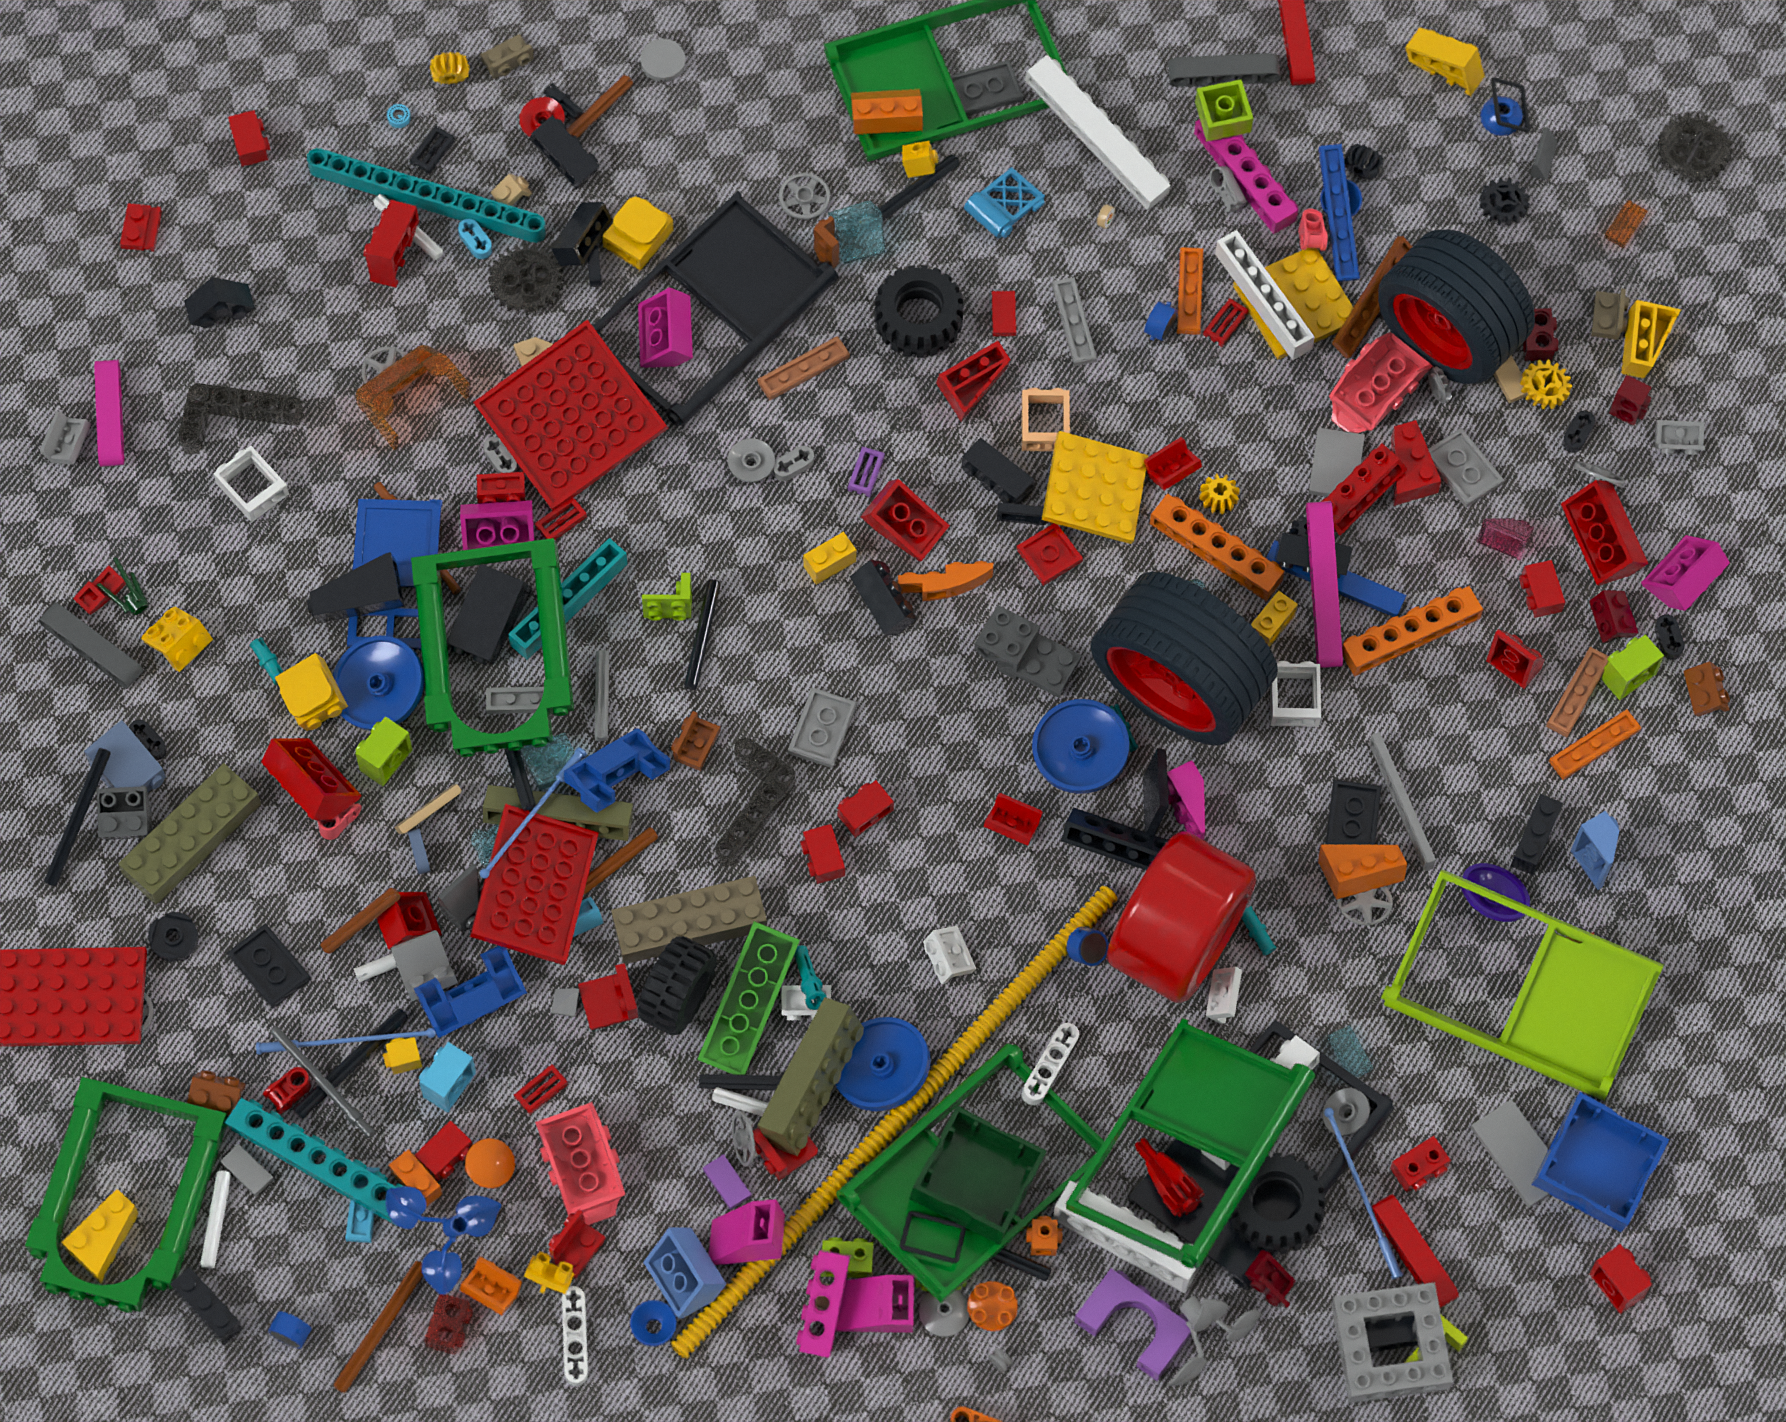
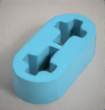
M462 220L458 225L460 239L474 257L478 259L488 258L492 253V244L488 236L475 220ZM465 228L472 229L474 236H471L468 231L465 232ZM477 242H479L481 246H485L486 249H478Z

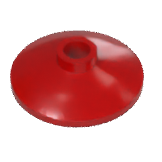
M534 98L527 102L520 112L519 123L521 129L530 137L532 132L541 125L539 124L540 121L547 120L552 115L556 120L560 119L565 123L564 110L552 98Z

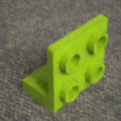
M681 573V581H676V595L643 594L642 607L644 618L658 621L662 618H672L676 621L692 618L691 573Z

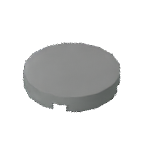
M661 38L651 41L644 47L641 52L640 62L642 71L652 80L660 82L661 80L672 81L684 71L686 57L683 48L677 42Z

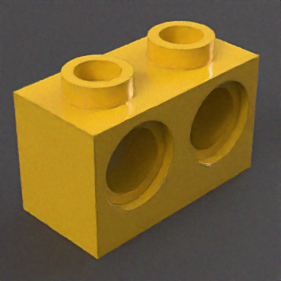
M1278 591L1251 623L1252 628L1256 629L1259 636H1262L1265 643L1270 647L1295 617L1298 604Z

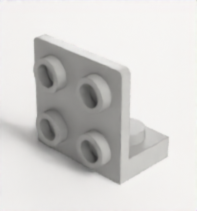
M436 930L391 948L411 1001L418 999L414 988L435 977L440 982L442 989L458 983Z

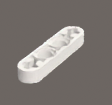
M1064 1023L1058 1027L1024 1085L1022 1098L1027 1104L1037 1105L1044 1099L1078 1040L1079 1030L1075 1025ZM1069 1032L1071 1035L1064 1045L1061 1041L1064 1034ZM1053 1049L1059 1050L1063 1057L1061 1059H1053L1050 1056V1051ZM1042 1068L1048 1069L1051 1072V1077L1042 1078L1038 1070ZM1037 1083L1040 1085L1037 1094L1031 1096L1030 1092Z
M572 1286L568 1288L566 1295H562L564 1372L569 1384L580 1386L588 1379L586 1300L582 1289ZM573 1293L576 1294L577 1298H581L576 1301L577 1311H572L571 1301L567 1300L571 1298ZM576 1317L582 1321V1325L578 1330H571L567 1326L571 1318ZM574 1342L580 1343L583 1346L582 1352L578 1355H572L568 1351L570 1344ZM573 1361H578L579 1371L584 1372L579 1375V1379H574L573 1375H569V1373L574 1372Z

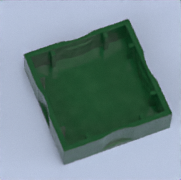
M956 1106L941 1134L935 1151L928 1158L913 1186L909 1199L1000 1245L1042 1165L1047 1151L1017 1135L1006 1133L996 1128L989 1121Z

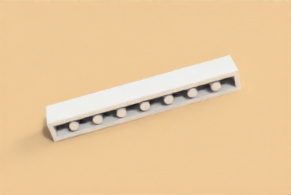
M1046 55L1027 70L1025 81L1147 211L1168 195L1171 186L1168 178L1164 174L1157 172L1152 161L1140 154L1137 145L1133 141H1128L1123 136L1121 128L1116 124L1113 125L1108 120L1105 111L1097 108L1092 103L1093 101L1089 94L1082 92L1077 87L1073 77L1067 76L1055 59L1052 60Z

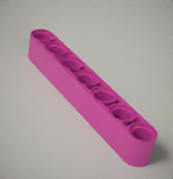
M1331 501L1306 503L1316 662L1320 664V668L1342 667L1343 654Z

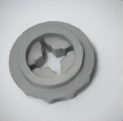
M1437 366L1431 368L1428 375L1430 389L1434 397L1442 404H1445L1451 400V389L1447 376Z

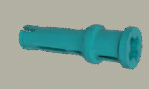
M803 945L797 946L794 958L802 979L800 988L802 993L806 995V1006L809 1009L818 1010L824 997L827 998L826 994L822 991L823 983L815 974L808 948Z

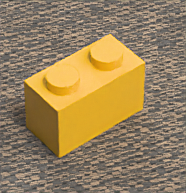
M844 532L803 555V567L816 585L856 562V548Z

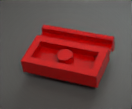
M127 204L120 241L121 249L141 251L147 249L151 250V252L155 251L162 214L160 206L154 208L150 205Z

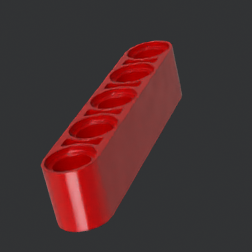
M1278 0L1291 86L1315 84V68L1304 0Z
M1390 1194L1373 1204L1371 1207L1381 1230L1417 1284L1435 1282L1439 1309L1459 1297L1457 1288L1397 1198Z

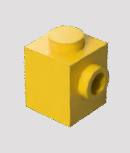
M930 141L902 146V163L907 177L911 178L935 173V163H938V155L936 149L932 150Z
M415 1037L408 1039L396 1038L391 1040L389 1044H385L387 1053L383 1054L386 1068H392L393 1075L422 1068Z

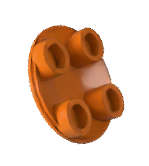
M493 1138L482 1139L476 1142L469 1149L465 1159V1172L474 1183L484 1188L496 1189L504 1185L512 1177L515 1169V1158L511 1149L504 1142Z
M987 1281L976 1285L968 1298L967 1309L971 1320L978 1327L987 1331H999L1008 1327L1014 1321L1017 1315L1018 1303L1011 1287L1000 1282Z

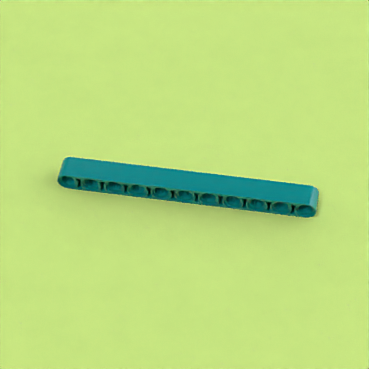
M314 148L307 154L309 171L317 178L377 196L382 194L387 199L414 205L417 208L459 221L473 219L480 227L532 243L541 242L546 237L545 221L539 214L321 148ZM317 161H322L320 164H314ZM337 168H344L343 170L336 171ZM360 174H365L364 177H357ZM381 181H387L384 184H379ZM404 187H408V188H409V189H407V190H400L401 188H404ZM430 194L428 197H423L422 195ZM447 200L452 201L451 203H448V204H447V203H443V202H445V201H447ZM467 207H474L472 210H466ZM491 213L496 214L495 216H492V217L487 216L488 214H491ZM511 220H517L516 223H509ZM539 227L537 230H532L531 228Z

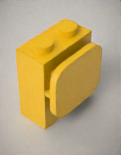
M635 196L630 198L614 216L613 224L602 236L603 247L641 271L674 231L673 219L668 213L655 208L649 201Z
M317 653L312 654L275 677L280 687V694L289 712L295 717L298 725L306 731L317 729L322 725L323 721L328 718L337 717L342 713L343 709L348 707L324 658Z

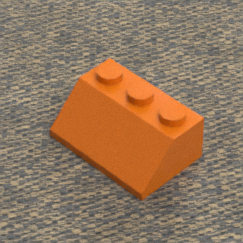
M920 89L851 93L854 134L923 131Z

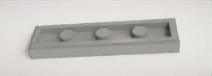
M1075 277L1052 281V288L1073 365L1079 366L1097 362Z

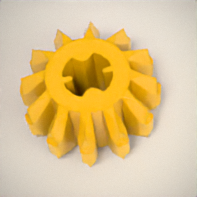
M442 52L441 55H435L431 60L430 72L435 82L440 84L447 83L448 85L451 83L457 84L458 82L465 81V78L469 76V64L466 56L459 52Z
M1217 473L1214 475V480L1207 477L1206 484H1202L1200 487L1202 493L1199 496L1200 501H1204V509L1211 507L1212 514L1219 510L1222 515L1225 513V509L1232 511L1233 504H1237L1239 501L1238 495L1240 492L1239 487H1235V479L1228 481L1227 474L1222 479Z

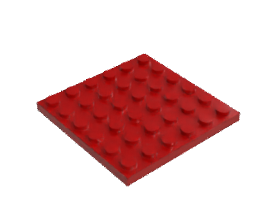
M588 320L581 323L473 402L552 511L577 496L669 429Z

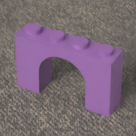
M1111 1268L1076 1314L1074 1323L1095 1337L1109 1317L1119 1309L1133 1307L1147 1313L1154 1322L1156 1335L1139 1358L1137 1367L1158 1381L1192 1335L1189 1327L1186 1325L1188 1319L1182 1314L1178 1316L1172 1312L1171 1307L1163 1300L1159 1299L1157 1301L1152 1298L1150 1292L1141 1285L1136 1286L1129 1281L1130 1278L1122 1271H1114Z

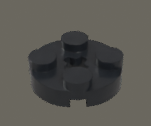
M169 912L160 919L157 918L153 921L149 928L148 940L153 953L160 959L170 962L185 961L196 949L199 934L195 924L187 915L180 912ZM177 932L180 938L175 940V942H170L167 936Z

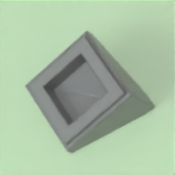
M555 989L551 1013L576 1017L580 997L579 989Z

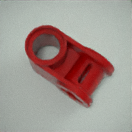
M294 1067L278 1081L267 1087L263 1096L266 1099L269 1098L277 1107L276 1111L278 1114H282L310 1091L312 1081L305 1069ZM296 1078H305L303 1084L293 1085Z

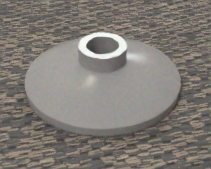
M748 438L737 442L728 454V467L731 473L739 480L745 482H758L765 479L772 472L775 465V456L771 447L764 441L755 438ZM751 461L756 463L754 466L747 465Z
M1354 1088L1338 1090L1328 1098L1324 1105L1323 1122L1327 1129L1335 1134L1329 1118L1324 1115L1326 1108H1332L1334 1110L1333 1117L1341 1136L1356 1133L1365 1125L1370 1114V1105L1367 1097L1361 1091Z
M955 1291L944 1302L940 1303L928 1292L920 1303V1321L924 1328L933 1335L940 1337L953 1336L963 1330L969 1320L967 1300L962 1293ZM947 1306L949 1311L942 1313L940 1307Z

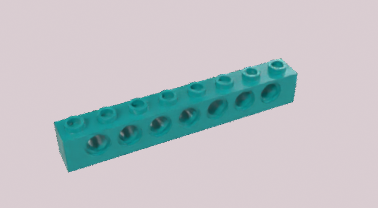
M243 1098L239 1100L225 1122L229 1130L395 1225L387 1213L386 1201H379L377 1197L381 1192H387L390 1188L404 1187L399 1183L396 1186L387 1182L388 1178L378 1171L374 1174L366 1170L367 1166L361 1161L355 1159L352 1162L345 1158L346 1153L336 1147H333V1149L326 1147L325 1141L316 1135H312V1137L304 1134L305 1130L297 1124H286L283 1122L284 1118L274 1111L267 1113L262 1110L263 1106L257 1101L250 1099L248 1102ZM255 1120H263V1123L260 1127H252V1124ZM276 1132H284L281 1139L273 1140V1135ZM297 1144H305V1147L302 1151H293L294 1147ZM318 1156H326V1159L323 1163H314L315 1159ZM339 1168H347L343 1176L335 1175ZM360 1180H368L366 1187L356 1188Z

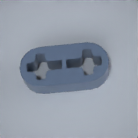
M420 829L408 831L418 874L431 872Z

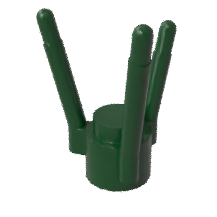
M114 557L113 561L130 590V593L124 597L125 603L101 583H98L97 587L117 603L125 614L131 612L134 616L138 615L148 608V601L141 590L133 572L130 573L132 584L118 558Z

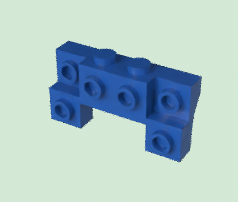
M636 728L564 770V782L581 794V801L598 813L615 802V790L611 788L612 786L638 771L653 780L670 770V758L655 747L646 733Z
M496 946L480 954L487 971L445 993L436 977L414 988L421 1007L438 1038L464 1025L474 1023L477 1018L493 1013L499 1007L527 993L505 947Z

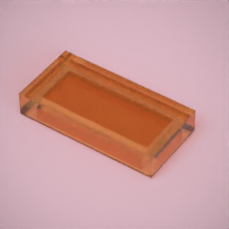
M1627 200L1606 231L1604 238L1624 249L1648 211Z

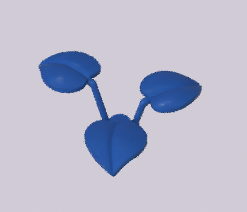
M409 1186L388 1189L385 1200L390 1219L400 1228L412 1229L416 1226L418 1220L443 1224L442 1229L444 1234L449 1237L448 1242L442 1248V1252L433 1250L422 1261V1273L425 1280L441 1295L447 1294L454 1288L462 1271V1262L459 1255L454 1252L447 1253V1249L456 1241V1237L465 1233L473 1237H482L489 1233L501 1208V1204L491 1198L468 1196L459 1201L456 1206L457 1215L448 1219L445 1217H423L421 1214L426 1209L425 1197L418 1189Z

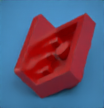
M1182 437L1144 460L1148 477L1164 491L1202 467L1201 460L1187 449L1186 441Z
M524 472L477 474L478 504L526 501Z
M998 793L995 804L987 816L983 827L1028 846L1039 827L1043 811Z

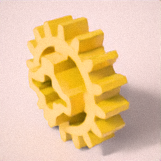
M1538 360L1536 365L1531 363L1523 372L1520 384L1523 385L1521 393L1528 394L1526 397L1527 401L1530 399L1534 400L1533 406L1540 403L1542 409H1545L1547 405L1554 409L1556 404L1561 406L1570 395L1569 391L1572 388V385L1569 384L1571 377L1564 376L1566 369L1559 370V363L1552 366L1550 360H1547L1545 364Z

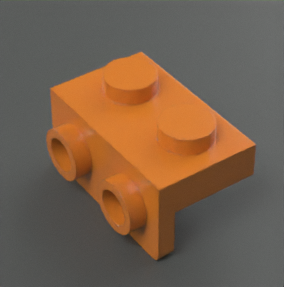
M479 1257L475 1268L461 1284L460 1291L503 1316L518 1297L522 1281L515 1275L499 1268L493 1262Z

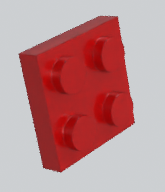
M1055 523L1017 545L1016 549L1043 586L1083 562V557L1059 525Z

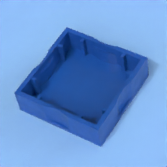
M1579 1092L1572 1100L1531 1185L1622 1232L1629 1225L1642 1198L1646 1181L1655 1170L1669 1139L1637 1122L1621 1117L1611 1108Z

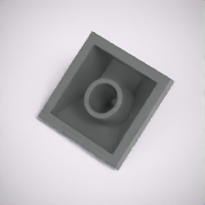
M473 863L438 896L441 913L461 932L467 928H472L480 899V880L477 866Z

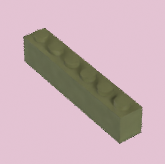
M488 785L483 805V823L499 825L505 804L522 809L516 788ZM532 791L536 805L546 792ZM552 793L536 813L599 832V838L628 841L633 820V803L615 801L596 813L584 804L579 796Z

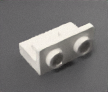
M958 926L933 930L923 941L925 951L930 957L934 966V972L941 984L947 983L952 977L970 974L976 970Z
M1230 967L1213 970L1206 1016L1219 1024H1224L1227 1017L1235 1016L1242 975L1241 969Z

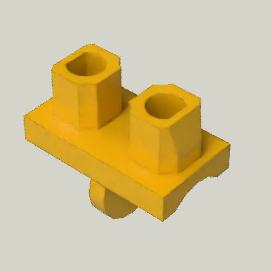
M541 1251L536 1257L532 1256L523 1277L542 1285L539 1291L544 1294L546 1288L566 1295L575 1274L572 1273L573 1266L567 1262H560L559 1266L549 1263L550 1256Z

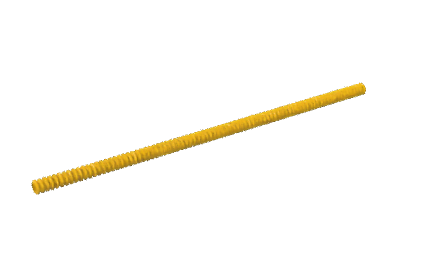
M1101 886L1100 891L1095 892V897L1092 896L1090 902H1086L1085 907L1080 908V913H1075V918H1071L1069 920L1070 923L1064 925L1065 929L1059 930L1060 934H1056L1054 939L1049 941L1050 945H1045L1044 950L1039 952V956L1036 955L1034 961L1029 962V967L1026 966L1024 972L1019 973V978L1015 977L1014 983H1009V988H1005L1003 990L1004 993L998 995L999 999H994L993 1005L990 1004L988 1010L983 1011V1016L979 1015L978 1021H974L972 1023L973 1026L967 1028L968 1032H963V1037H959L957 1043L952 1044V1049L948 1048L947 1054L944 1053L941 1056L942 1059L936 1061L937 1065L931 1066L932 1070H929L928 1076L920 1090L904 1104L889 1111L890 1114L884 1116L885 1120H880L879 1126L876 1125L874 1131L869 1132V1137H864V1142H860L858 1148L853 1149V1154L849 1153L847 1155L848 1159H844L842 1161L843 1164L837 1166L838 1170H833L832 1176H828L826 1178L827 1181L821 1183L822 1187H817L816 1193H812L810 1195L811 1198L805 1200L806 1204H801L800 1210L797 1209L795 1215L789 1217L790 1221L784 1222L783 1256L786 1254V1250L792 1248L791 1244H796V1239H800L802 1233L808 1231L807 1227H812V1222H816L818 1216L824 1214L823 1210H828V1205H832L834 1199H838L836 1192L847 1183L845 1178L853 1177L850 1170L854 1168L859 1170V1163L867 1165L868 1161L874 1160L876 1154H880L882 1152L881 1149L887 1147L886 1143H891L892 1137L895 1138L897 1132L902 1131V1126H907V1121H911L913 1115L918 1114V1109L922 1110L923 1104H927L929 1102L928 1099L934 1097L933 1093H938L939 1087L942 1088L944 1082L949 1081V1076L953 1077L954 1071H958L960 1069L959 1066L965 1064L964 1060H969L970 1054L973 1055L975 1049L980 1048V1043L984 1044L985 1038H989L991 1036L990 1033L996 1031L995 1027H1000L1001 1022L1006 1020V1016H1010L1011 1011L1016 1010V1005L1019 1006L1021 1000L1027 998L1026 994L1030 995L1032 993L1031 989H1035L1037 987L1036 984L1042 982L1041 978H1046L1047 973L1052 971V967L1055 968L1057 962L1062 961V956L1065 957L1067 955L1069 935L1078 927L1086 926L1092 928V924L1095 925L1098 922L1097 919H1101L1103 917L1102 914L1108 912L1107 908H1112V903H1116L1118 898L1109 887ZM781 1259L747 1262V1266L741 1268V1273H736V1278L730 1279L731 1283L725 1285V1290L722 1289L720 1295L709 1304V1307L705 1306L703 1308L704 1312H699V1317L694 1318L693 1323L687 1325L688 1329H683L682 1335H678L676 1337L677 1340L671 1342L674 1351L682 1358L688 1359L689 1353L695 1351L694 1347H699V1342L705 1341V1336L711 1334L710 1330H715L716 1324H721V1319L727 1317L726 1313H731L733 1311L732 1307H737V1302L743 1300V1295H748V1290H752L754 1284L760 1282L759 1278H764V1273H768L770 1267L776 1265L775 1261H780Z

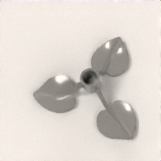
M1195 1296L1187 1299L1181 1305L1180 1310L1188 1319L1186 1325L1191 1331L1198 1355L1188 1360L1167 1385L1177 1386L1185 1384L1196 1378L1206 1366L1207 1360L1203 1358L1204 1354L1196 1332L1206 1329L1215 1322L1229 1332L1226 1336L1228 1341H1237L1245 1337L1255 1327L1262 1313L1257 1309L1250 1310L1240 1316L1233 1326H1228L1219 1320L1229 1308L1226 1302L1215 1299H1203L1201 1304Z

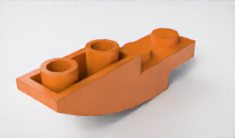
M977 561L974 564L953 562L945 565V573L942 574L936 571L928 572L927 574L907 572L903 575H898V584L902 589L901 593H922V601L950 598L968 592L992 578L993 563H987L986 561Z

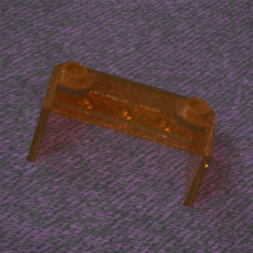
M428 345L416 347L362 385L356 392L357 405L394 450L398 448V435L385 420L394 409V401L391 396L426 371H429L430 374L436 377L446 375L465 399L469 397V382L445 354Z

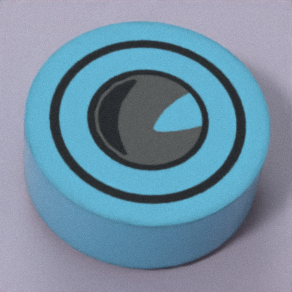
M395 104L388 109L387 119L392 127L403 128L409 124L411 118L410 111L405 105Z

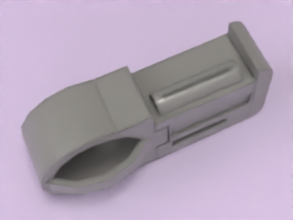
M1227 166L1212 168L1209 174V181L1216 194L1219 193L1227 207L1226 212L1237 211L1245 203L1246 199L1233 176L1232 170ZM1220 172L1223 174L1224 178L1222 184L1219 181Z

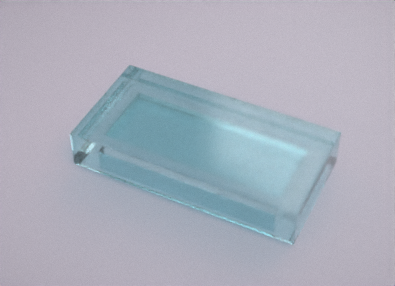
M1350 1025L1328 1035V1040L1344 1069L1355 1077H1360L1373 1070L1374 1067Z

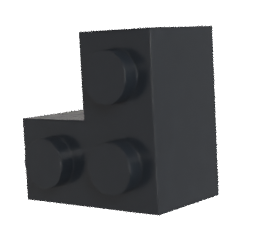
M211 277L184 300L190 324L202 328L212 327L223 316L236 320L243 319L255 308L247 283Z

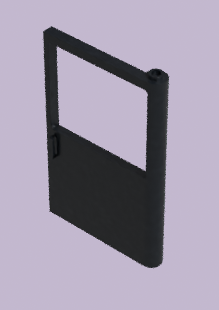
M737 191L593 325V328L599 333L662 273L666 272L748 343L683 406L676 402L671 405L614 354L641 392L667 414L670 422L676 426L678 424L684 426L839 279V276L828 263L822 262L818 264L742 198V193Z
M1274 1019L1249 1051L1258 1054L1274 1033L1286 1041H1291L1296 1034ZM1320 1052L1318 1064L1350 1087L1361 1091L1369 1099V1105L1374 1110L1365 1125L1356 1132L1346 1145L1353 1161L1394 1110L1393 1100L1384 1093L1379 1094ZM1175 1139L1165 1154L1179 1164L1188 1174L1189 1178L1192 1176L1202 1188L1205 1194L1204 1197L1200 1198L1202 1202L1198 1203L1196 1209L1187 1215L1183 1213L1181 1217L1175 1216L1163 1202L1149 1173L1129 1195L1128 1201L1133 1205L1134 1203L1181 1238L1194 1245L1228 1190L1232 1180L1236 1177V1172L1240 1167L1230 1164L1226 1170H1223L1202 1154L1200 1149ZM1343 1151L1339 1153L1318 1179V1181H1322L1324 1195H1326L1349 1166ZM1269 1186L1260 1190L1254 1196L1252 1202L1254 1210L1261 1217L1270 1221L1288 1220L1298 1213L1301 1206L1299 1197L1292 1190L1283 1186ZM1229 1219L1207 1254V1257L1228 1271L1229 1277L1235 1284L1244 1290H1249L1252 1281L1245 1273L1261 1250L1265 1251V1249L1260 1247L1257 1251L1251 1248L1250 1241L1244 1243L1239 1238L1240 1233L1234 1231L1232 1220ZM1273 1250V1253L1270 1255L1275 1258L1279 1250Z

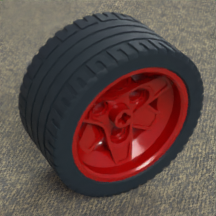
M1152 571L1141 574L1091 640V653L1094 661H1096V665L1121 695H1124L1129 702L1133 703L1145 715L1150 716L1152 720L1157 721L1163 727H1167L1168 730L1205 745L1218 746L1228 743L1274 682L1278 673L1276 659L1270 647L1265 643L1262 636H1259L1256 629H1253L1249 622H1246L1241 615L1236 613L1237 611L1200 586L1165 572Z

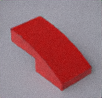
M109 565L93 583L88 581L73 598L90 615L111 599L97 587L98 583H101L114 595L126 585L122 576Z

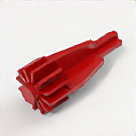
M1146 1138L1136 1142L1134 1145L1135 1149L1146 1161L1147 1171L1163 1202L1175 1216L1181 1217L1183 1213L1187 1215L1195 1210L1198 1203L1202 1202L1200 1198L1204 1197L1205 1194L1193 1177L1189 1178L1185 1170L1165 1153H1157Z

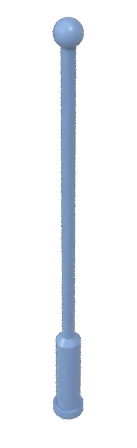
M580 747L575 750V753L557 774L556 781L489 865L480 871L482 878L489 877V871L560 782H564V770L587 756L585 750Z
M429 1028L427 1031L307 1042L291 1041L299 1048L418 1036L433 1038L436 1032L433 1028ZM256 1042L257 1055L268 1052L287 1051L279 1042Z
M1326 1108L1324 1115L1330 1120L1379 1237L1378 1244L1391 1272L1392 1280L1404 1275L1403 1271L1401 1272L1388 1239L1382 1234L1333 1117L1334 1110Z

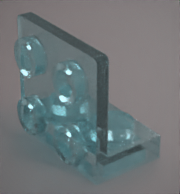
M871 200L828 212V218L832 216L835 219V227L839 232L841 260L844 264L886 252L882 212Z

